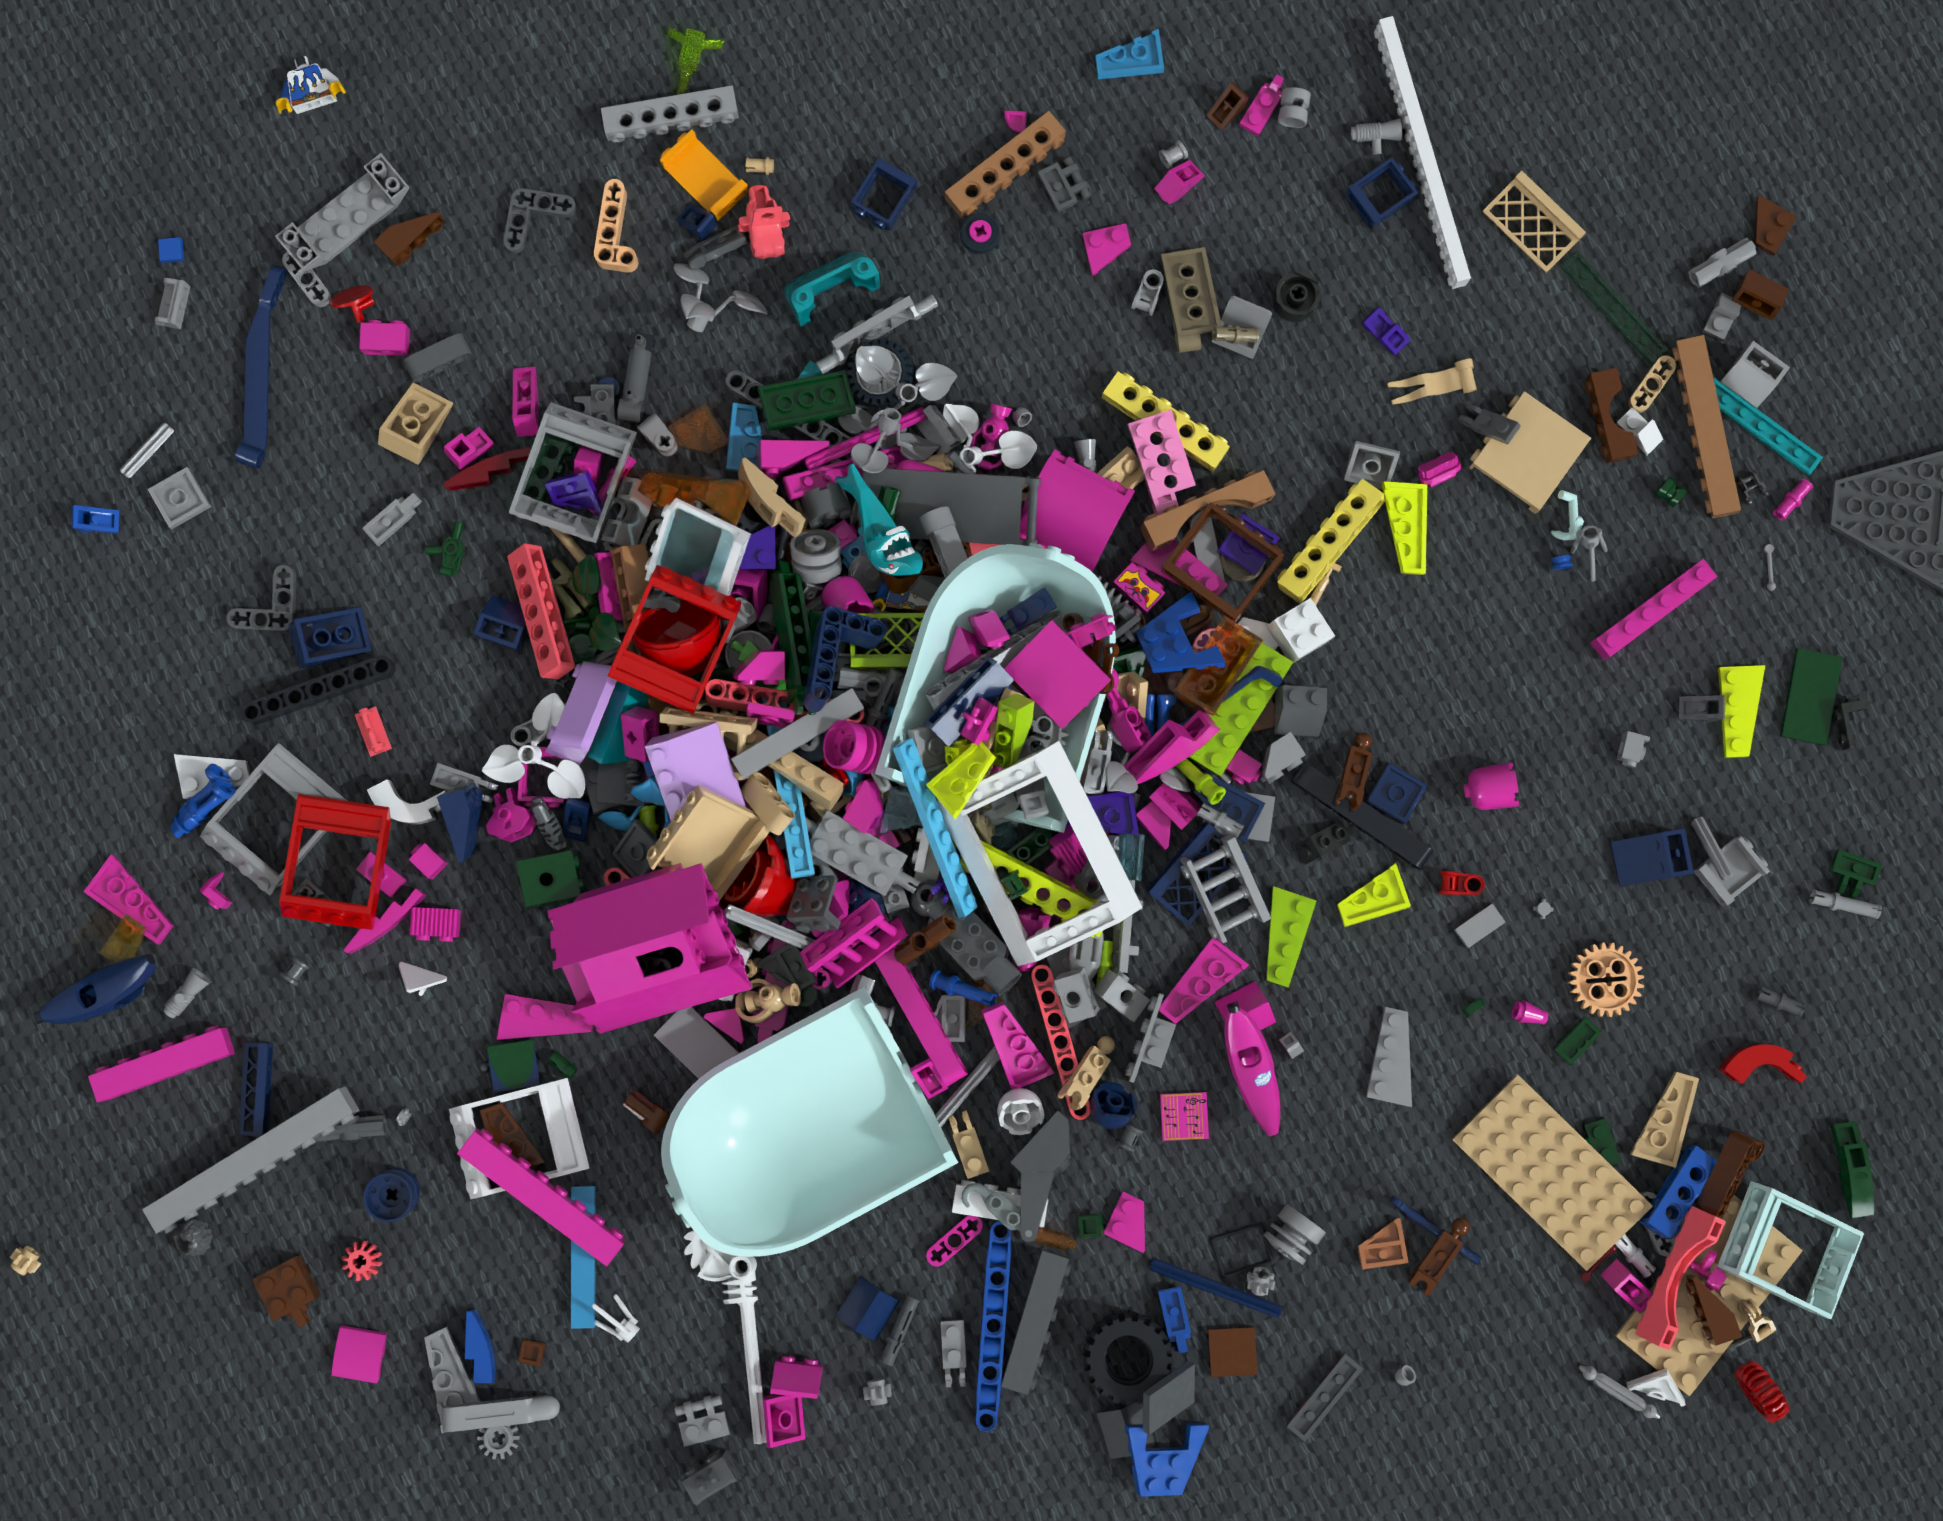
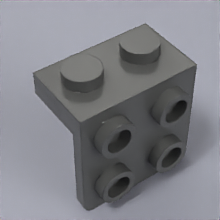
M834 875L807 876L798 879L786 916L796 926L797 930L805 933L816 930L822 932L839 930L841 921L829 911L837 878Z

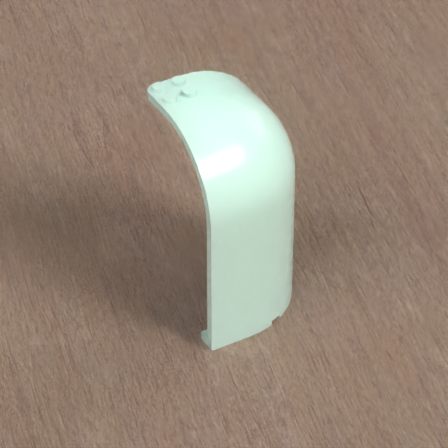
M1030 543L1029 546L1006 544L990 547L974 554L956 567L937 589L924 614L875 774L907 787L893 748L905 739H909L907 730L924 725V721L934 712L925 693L929 688L951 675L943 669L957 627L973 633L968 617L990 609L994 610L1000 618L1007 614V611L1042 588H1046L1057 606L1051 612L1060 611L1063 618L1066 614L1077 613L1084 619V625L1092 622L1091 617L1100 613H1104V616H1113L1108 595L1096 575L1082 564L1074 561V556L1061 553V549L1054 546H1048L1047 549H1044L1042 546ZM1113 616L1112 618L1108 619L1109 623L1113 622V624L1115 625ZM1011 618L1003 624L1005 629L1015 626ZM1016 631L1015 633L1011 634L1009 638L1020 631ZM1113 631L1112 635L1103 638L1099 659L1101 666L1105 656L1103 648L1108 643H1115V631ZM978 643L980 650L985 649L988 651L987 647ZM1114 657L1112 662L1111 674L1113 669ZM1098 693L1089 702V705L1082 709L1080 715L1075 716L1068 723V726L1062 729V731L1069 733L1068 736L1062 737V740L1067 743L1062 747L1079 781L1106 694ZM1031 726L1029 729V735L1033 731V726ZM1046 735L1045 739L1049 740L1050 736ZM1041 743V745L1037 746L1034 750L1038 751L1042 749L1043 744ZM945 768L927 773L929 782ZM1047 776L1043 777L1045 785L1044 798L1049 810L1048 815L1025 820L1021 805L1019 804V807L1013 813L1003 817L1008 820L1064 833L1068 821Z
M865 987L724 1061L704 1074L687 1090L672 1111L663 1134L661 1146L662 1165L668 1181L665 1187L670 1197H674L675 1201L672 1202V1206L678 1216L682 1214L681 1217L686 1227H692L703 1242L718 1251L747 1257L778 1254L806 1245L958 1163L921 1087L910 1072V1066Z

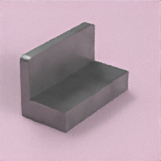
M929 405L923 410L927 418L916 423V426L928 441L939 445L936 451L937 454L944 452L947 454L962 442L936 406Z

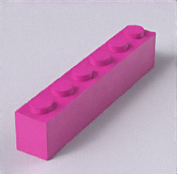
M1702 559L1591 641V645L1603 660L1608 659L1718 576L1707 562Z
M216 1025L205 1029V1034L197 1036L196 1033L183 1037V1042L175 1044L174 1041L161 1045V1050L153 1052L152 1049L141 1052L137 1059L131 1060V1057L119 1060L115 1067L109 1068V1065L97 1068L95 1069V1074L88 1077L96 1102H105L234 1055L235 1051L227 1028H219Z

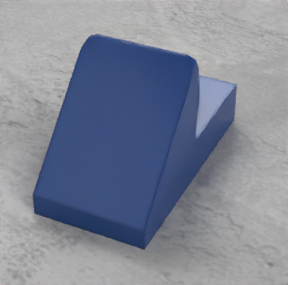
M73 505L72 528L86 534L93 531L116 534L119 532V510Z

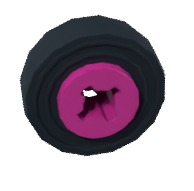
M975 213L963 222L961 240L969 251L985 254L997 246L1000 239V227L992 216L985 213Z

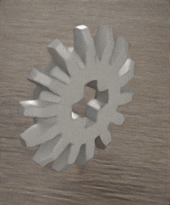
M511 1425L479 1429L480 1432L484 1433L483 1436L477 1437V1440H483L484 1442L479 1448H487V1451L484 1453L486 1456L492 1452V1459H496L497 1454H500L501 1459H505L504 1452L506 1451L511 1456L513 1453L510 1447L512 1446L516 1449L518 1447L517 1444L513 1443V1440L520 1439V1436H513V1432L517 1431L518 1428L510 1429ZM494 1432L504 1433L503 1444L493 1442Z

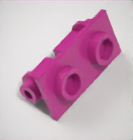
M1100 613L1091 617L1092 622L1086 625L1081 622L1071 626V631L1066 634L1072 636V640L1082 648L1094 642L1091 636L1092 633H1094L1096 640H1100L1112 635L1116 628L1113 622L1109 623L1108 619L1113 617L1112 615L1104 616V613Z

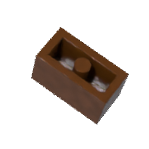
M1748 269L1739 281L1731 301L1772 321L1782 308L1789 289Z

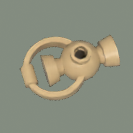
M754 979L750 981L752 988L764 987L760 989L759 993L750 990L738 993L735 1011L743 1020L749 1023H761L770 1018L773 1013L783 1010L786 1005L799 1006L801 993L795 983L783 989L781 986L771 984L766 980ZM745 1006L751 1014L760 1010L761 1007L763 1008V1011L756 1016H746L743 1012Z

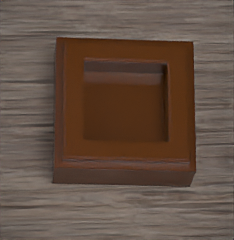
M523 1338L517 1362L541 1367L546 1343Z

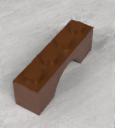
M1617 367L1590 373L1586 377L1584 388L1585 392L1590 394L1591 402L1589 407L1592 416L1595 415L1596 418L1595 432L1597 437L1601 438L1600 452L1602 458H1606L1607 464L1634 458L1639 454L1634 433L1618 427L1610 415L1611 400L1622 390Z

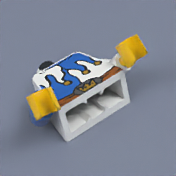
M300 56L294 60L297 69L287 73L288 79L284 82L281 96L276 101V106L279 114L284 109L292 112V108L299 114L337 102L336 94L338 92L345 94L346 91L339 79L329 70L321 69L316 63L309 65L308 58Z
M884 581L880 584L875 601H873L874 607L882 609L881 613H884L885 607L926 612L930 603L909 591L901 594L893 593Z

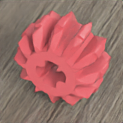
M358 1241L354 1242L353 1248L347 1247L345 1249L348 1255L342 1256V1260L348 1262V1264L342 1266V1269H350L348 1277H352L356 1273V1281H360L362 1277L365 1280L371 1279V1274L376 1275L379 1272L375 1266L382 1265L381 1261L376 1260L382 1253L377 1252L374 1254L373 1251L377 1246L373 1244L368 1248V1241H363L361 1245ZM364 1256L363 1260L366 1259V1264L360 1266L361 1262L358 1263L357 1259Z

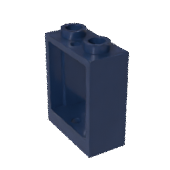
M878 157L851 201L853 213L862 219L867 217L872 220V224L881 230L885 228L890 231L917 188V179ZM879 175L906 190L888 219L862 205L863 200Z
M1392 157L1349 186L1346 192V196L1371 229L1412 202L1418 194L1414 181L1406 177L1402 165L1398 161L1395 162ZM1388 172L1405 197L1379 214L1361 189Z

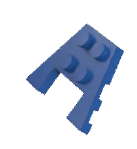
M1192 592L1188 593L1136 632L1137 639L1153 673L1182 671V668L1196 667L1197 670L1205 669L1206 666L1225 667V661L1218 646L1194 653L1179 620L1200 613L1199 606Z
M1203 1422L1186 1423L1184 1446L1168 1448H1146L1147 1434L1143 1432V1424L1125 1425V1433L1129 1439L1128 1450L1133 1461L1132 1471L1136 1493L1141 1497L1182 1495L1208 1432L1209 1425Z

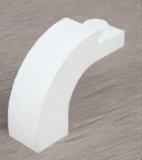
M388 779L367 789L375 805L389 807L390 818L407 824H423L436 820L433 811H441L437 797L446 792L443 791L424 802L410 804L399 796L393 782Z

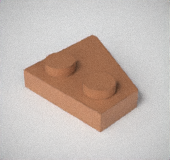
M1400 1218L1395 1219L1357 1247L1361 1270L1408 1263Z

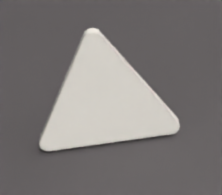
M404 962L399 963L405 989L409 993L420 990L419 995L422 996L427 987L447 981V977Z

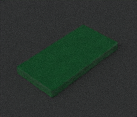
M845 370L757 388L768 431L856 414Z
M1801 648L1795 650L1780 737L1821 746L1827 745L1843 657Z

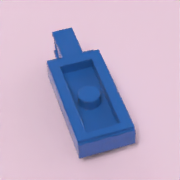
M1181 1286L1157 1290L1167 1336L1170 1342L1176 1341L1179 1353L1187 1352L1188 1348L1185 1339L1191 1338V1330Z

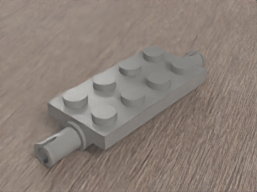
M931 294L914 304L910 296L900 297L893 301L892 306L889 308L877 310L872 315L873 317L867 321L861 320L857 322L850 331L838 333L834 340L831 341L833 353L816 362L818 369L824 374L839 364H844L850 354L857 351L856 349L859 346H864L863 343L867 341L872 342L873 339L881 337L909 319L915 321L920 319L922 315L938 307L936 299Z
M828 810L821 822L818 823L805 817L807 831L811 838L809 841L811 855L886 896L890 887L895 884L914 894L916 888L908 883L910 882L918 887L920 881L902 872V866L908 855L869 833H862L850 823Z

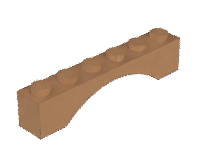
M1263 470L1258 473L1256 471L1249 472L1243 476L1244 479L1238 482L1236 479L1225 483L1224 488L1219 490L1212 488L1206 491L1203 497L1198 499L1196 496L1184 501L1182 506L1177 507L1173 505L1166 508L1161 515L1157 516L1155 513L1144 518L1140 530L1150 551L1153 552L1171 544L1183 524L1194 515L1205 510L1210 502L1219 506L1230 505L1253 509L1271 501L1275 496V492L1265 471Z

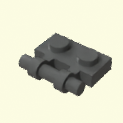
M1071 157L1063 161L1066 168L1061 169L1058 162L1038 171L1037 174L1057 213L1077 204L1076 194H1081L1083 200L1091 197L1088 190L1089 186L1086 181H1083L1079 173L1080 168L1077 163L1074 164ZM1068 176H1071L1075 183L1072 187H1070L1066 179Z

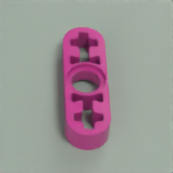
M971 1215L963 1218L928 1249L927 1261L936 1267L947 1262L981 1232L983 1227L981 1218ZM967 1220H977L976 1226L978 1229L976 1231L970 1229L966 1233L970 1237L965 1239L963 1233L957 1230V1228L962 1226L964 1230L968 1226ZM951 1234H958L961 1237V1244L959 1246L952 1247L949 1245L948 1237ZM944 1241L947 1249L952 1252L948 1255L947 1251H945L941 1255V1261L937 1259L933 1261L931 1259L933 1256L932 1251H940L943 1248L940 1243Z

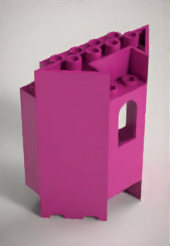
M681 863L579 894L573 903L548 910V918L554 928L553 931H550L551 948L555 949L556 960L552 961L553 970L561 967L564 970L577 1001L571 1012L575 1015L581 1014L582 1020L589 1026L595 1025L596 1031L600 1034L753 989L744 969L745 962L738 948H736L735 936L731 933L730 928L727 927L728 920L725 918L722 908L718 905L719 897L716 891H714L713 886L710 885L702 863L684 869ZM666 947H675L682 952L683 963L680 966L645 977L636 956Z

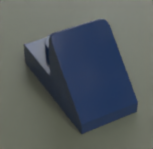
M568 798L563 826L564 837L585 842L593 814L592 808H590L591 803Z

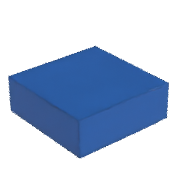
M181 237L158 239L159 260L161 263L184 261L183 239Z

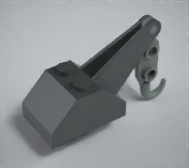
M1057 1111L1010 1162L1012 1167L1021 1174V1211L1005 1196L987 1189L980 1183H972L964 1188L961 1197L963 1204L967 1208L970 1207L967 1200L968 1194L972 1191L978 1192L982 1196L989 1212L1006 1228L1019 1230L1021 1238L1025 1242L1031 1243L1035 1241L1054 1175L1058 1171L1062 1174L1071 1164L1069 1160L1071 1158L1068 1119Z

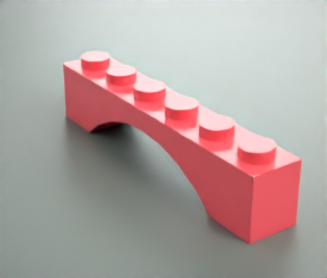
M1691 1206L1690 1211L1685 1215L1684 1225L1675 1238L1673 1250L1666 1258V1266L1662 1275L1656 1281L1655 1291L1647 1302L1644 1316L1638 1322L1635 1335L1659 1347L1670 1350L1679 1330L1676 1318V1300L1682 1277L1689 1265L1700 1253L1717 1243L1726 1221Z

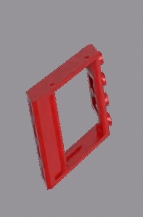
M656 565L607 676L694 714L742 602L732 596L715 591L712 587L695 582L690 577L677 574L667 567ZM652 587L665 591L729 621L718 647L715 646L700 682L627 650L641 619L642 608Z
M303 794L298 795L280 895L282 917L373 930L391 827L389 807ZM303 828L379 839L368 905L291 894Z

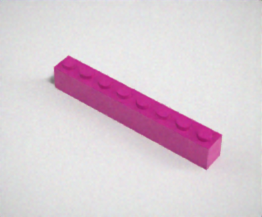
M477 1128L457 1154L607 1267L626 1241L623 1238L624 1234L615 1227L611 1229L605 1225V1220L596 1213L592 1215L585 1210L587 1206L580 1200L575 1199L573 1201L567 1196L568 1192L559 1185L555 1187L548 1182L549 1177L541 1171L536 1173L530 1168L531 1164L522 1157L516 1158L512 1155V1150L504 1143L499 1145L495 1142L490 1132Z

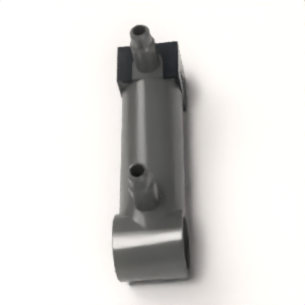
M631 332L629 341L630 352L623 393L618 405V420L642 422L650 362L656 343L653 335Z

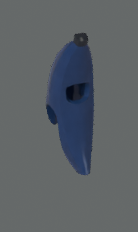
M146 954L123 959L83 977L55 995L40 1011L33 1013L36 1023H75L107 1014L128 1005L139 997L145 989L144 983L155 972L154 956Z

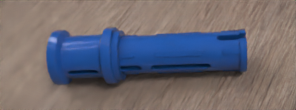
M936 969L930 977L929 986L933 990H943L950 996L960 995L988 1007L996 1004L997 999H994L997 998L996 993L964 983L958 976H949Z

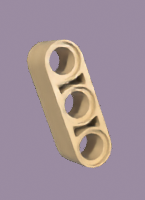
M756 772L740 788L742 796L766 828L776 835H781L795 815L763 774Z

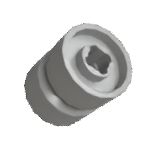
M1285 88L1282 91L1280 104L1283 107L1279 110L1278 123L1292 128L1305 127L1308 117L1306 109L1309 108L1311 97L1310 92L1302 88Z

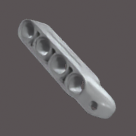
M538 1395L447 1405L442 1407L443 1432L550 1420L558 1415L560 1404L552 1395Z

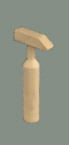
M1334 563L1319 581L1310 597L1315 605H1317L1329 582L1332 570L1339 573L1342 566Z

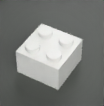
M1311 598L1281 615L1267 626V629L1286 658L1293 661V663L1335 637Z

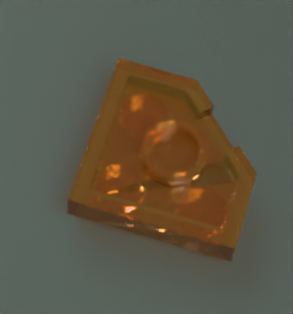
M706 404L668 426L669 431L680 448L712 454L728 444L726 435Z

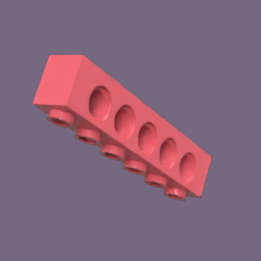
M524 543L509 554L507 558L541 678L560 679L576 666L542 547Z

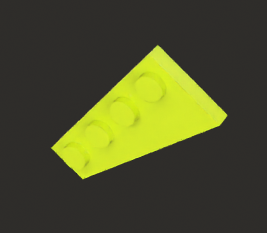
M1384 481L1381 485L1401 574L1424 575L1426 574L1427 485Z
M1765 665L1718 668L1720 695L1725 696V719H1722L1724 758L1749 757Z

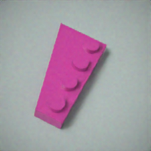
M1175 539L1171 544L1153 552L1150 551L1146 542L1131 558V563L1133 562L1135 565L1140 564L1147 571L1155 575L1157 574L1175 585L1181 586L1161 572L1162 565L1179 544ZM1188 550L1182 554L1175 564L1218 596L1228 587L1224 580Z
M113 854L108 857L84 890V893L156 944L160 945L174 926Z
M1211 938L1161 1003L1159 1012L1176 1024L1242 970L1247 968L1249 964L1217 939Z
M505 994L497 1040L593 1032L594 1025L589 1026L582 1020L581 1014L575 1015L571 1012L575 1005Z

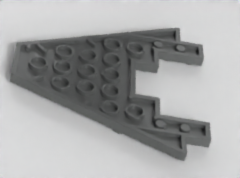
M1943 451L1832 482L1828 527L1943 592Z

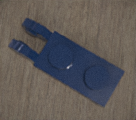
M1042 588L1008 610L1007 614L999 619L1004 624L1011 618L1015 626L1006 629L1010 636L1016 631L1023 630L1057 608L1047 589Z

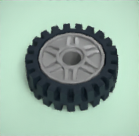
M873 339L872 342L867 341L863 343L864 346H880L889 351L893 359L892 369L886 373L889 377L899 383L912 384L915 381L914 372H916V369L913 365V359L902 346L887 339ZM853 353L851 356L853 360L848 363L850 369L847 370V376L849 377V385L856 396L874 407L887 408V406H895L896 402L899 403L900 399L897 398L895 393L896 386L882 377L881 381L875 385L861 379L856 369V354Z

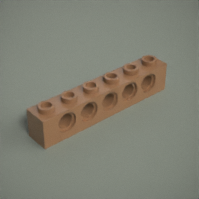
M1050 111L1046 112L946 190V201L961 219L965 215L968 217L973 215L978 210L977 206L983 201L985 203L991 201L995 197V192L1000 188L1004 190L1010 186L1015 176L1024 175L1030 169L1029 166L1033 162L1039 163L1047 156L1046 152L1051 148L1057 149L1065 141L1066 130ZM1039 136H1043L1047 139V141L1044 143H1039L1035 139ZM1020 150H1027L1030 154L1023 157L1018 152ZM1009 163L1012 168L1004 170L1001 168V165ZM985 177H992L995 181L987 184L983 179ZM974 190L978 194L975 197H969L966 195V192Z

